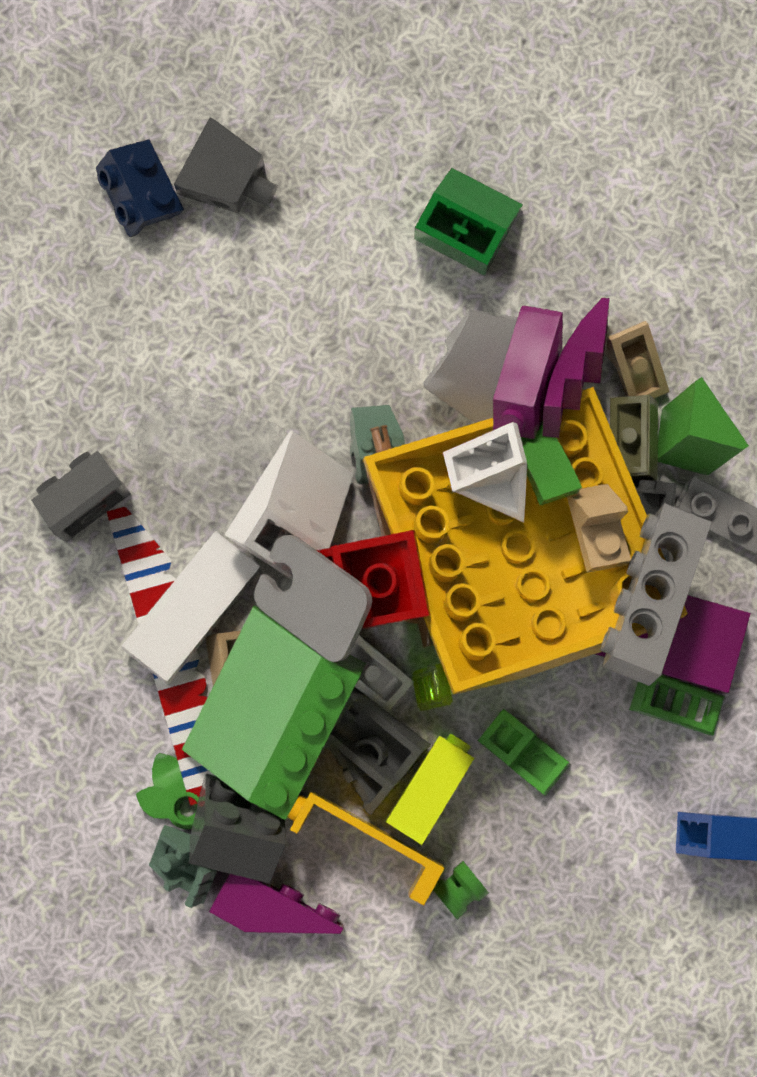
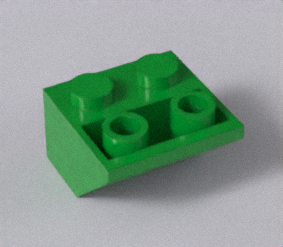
M451 168L432 194L414 230V239L486 276L523 204Z

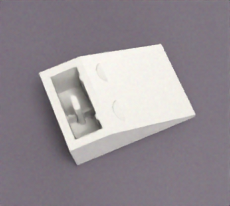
M290 430L226 531L225 536L285 576L293 579L292 571L287 564L277 563L269 557L274 543L281 536L294 535L315 550L330 548L353 473L300 435Z

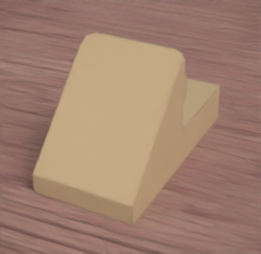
M646 321L608 337L606 355L617 368L626 397L651 395L655 399L670 392L649 324Z
M608 484L582 488L578 493L568 496L567 500L587 573L627 566L631 562V557L621 525V519L628 512L627 506Z

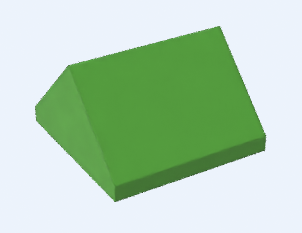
M702 377L662 408L658 435V462L709 475L749 446Z

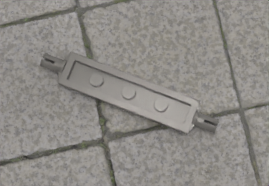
M665 474L661 475L659 479L661 482L677 483L675 499H677L676 508L711 521L710 531L757 554L756 507L695 476L683 485L665 476Z

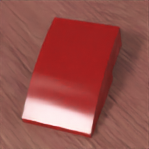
M415 530L317 550L369 589L372 596V605L361 630L431 616Z

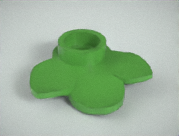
M158 753L152 767L154 786L139 791L136 794L137 800L143 811L149 816L159 819L169 818L179 828L192 829L195 813L192 816H184L180 811V805L183 801L189 800L188 796L194 798L197 803L199 797L194 793L186 792L177 758Z

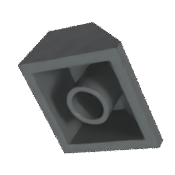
M98 450L92 455L89 452H85L70 463L69 467L71 470L60 479L54 476L46 480L36 489L38 495L31 500L52 533L65 543L131 494Z

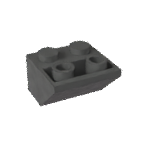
M205 774L190 834L189 864L270 883L286 846L285 820L249 802L217 776Z

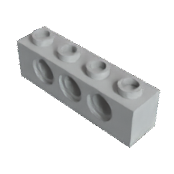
M666 503L661 506L655 515L650 513L647 515L640 531V537L644 538L645 542L641 552L635 551L627 569V575L632 576L628 590L624 588L621 590L614 607V613L619 614L615 629L612 627L608 628L601 644L600 651L606 653L602 664L603 668L648 686L661 676L712 523L711 521ZM658 548L667 549L673 556V562L662 559L658 553ZM645 585L655 587L661 595V600L649 597L646 593ZM632 623H639L644 626L648 633V639L638 637L633 632Z

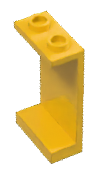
M314 791L310 792L308 798L299 795L287 817L294 821L290 828L291 831L298 834L314 805H317L423 865L408 891L409 898L423 906L425 905L445 869L442 863Z

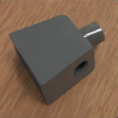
M211 117L208 119L174 183L177 194L238 214L247 197L266 207L269 206L278 185L259 176L264 167L263 156Z

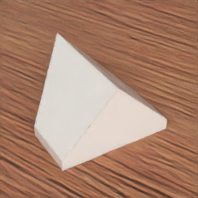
M509 423L443 452L452 492L459 493L524 522L527 460L517 423Z

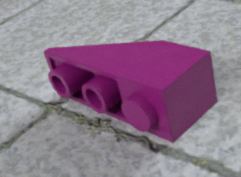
M229 874L209 910L213 915L244 932L341 934L344 925L338 922L341 916L339 913L321 903L317 905L316 909L301 902L304 896L303 893L285 883H282L278 889L269 883Z

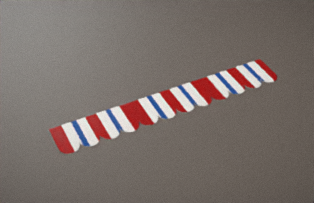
M125 506L107 511L106 513L137 621L140 624L176 578L170 574H163L169 570L171 559L163 550H156L160 546ZM195 651L169 685L165 684L154 674L153 677L186 792L194 793L199 797L205 774L215 775L182 750L208 698L198 696L206 688V679L200 672L192 671L199 663V655ZM188 796L190 806L198 804L194 798Z

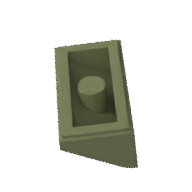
M651 395L610 398V428L632 480L657 481V401Z

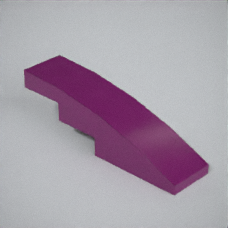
M601 298L580 321L563 347L548 386L543 411L542 436L559 438L563 409L580 410L584 382L601 383L610 298Z

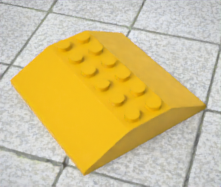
M594 387L584 389L580 410L563 409L560 435L557 440L566 453L582 488L608 484L627 506L628 512L621 519V525L629 554L632 558L635 551L641 552L645 539L640 537V531L647 514ZM493 418L363 458L391 534L415 530L431 614V616L423 618L453 695L522 679L601 652V644L608 628L612 627L615 629L619 614L614 613L618 596L623 588L628 590L632 576L627 575L629 564L627 566L587 573L567 497L540 506L528 477L526 479L524 522L459 493L452 492L443 452L493 431ZM658 548L659 555L665 560L661 548ZM645 585V590L649 597L661 600V595L655 587ZM685 606L683 607L680 618L685 617L688 614ZM632 623L633 632L637 636L647 633L644 626L639 623Z

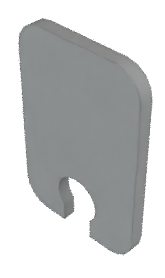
M284 535L279 537L274 543L269 557L277 563H285L290 567L293 574V582L289 590L283 591L277 586L274 579L267 574H262L254 592L257 606L325 659L331 662L347 659L371 609L372 596L369 589L297 536Z

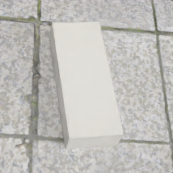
M215 531L123 643L122 649L165 684L169 685L260 571V565Z

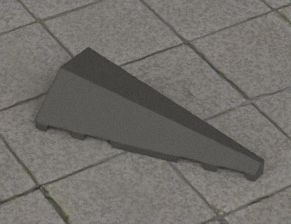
M354 687L324 747L325 749H330L343 769V777L348 784L352 783L364 802L363 808L369 815H372L405 778L431 744Z

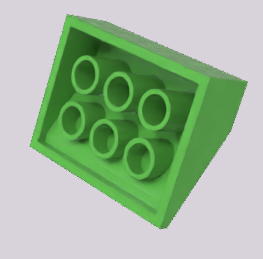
M254 605L182 750L246 800L286 820L349 699L366 662L352 655L339 662H331L325 659Z

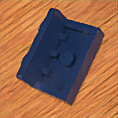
M150 139L110 149L96 166L98 182L106 190L114 206L116 219L124 227L129 237L138 235L145 226L171 219L180 215L184 210Z

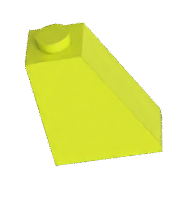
M451 733L447 739L438 736L388 815L386 823L422 845L475 759L468 754L471 746Z

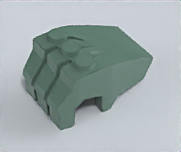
M390 405L351 408L350 456H355L357 469L355 478L358 484L369 483L363 458L376 453L370 432L371 428L387 425L391 447L395 448L405 445L403 432Z
M164 825L149 866L164 880L163 888L166 891L170 892L180 887L189 892L185 901L187 907L193 908L203 904L210 891L217 870L189 864L190 834Z

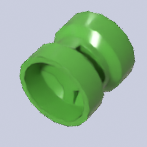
M464 861L453 868V875L447 880L440 879L433 889L457 920L467 912V906L471 902L481 901L489 894Z

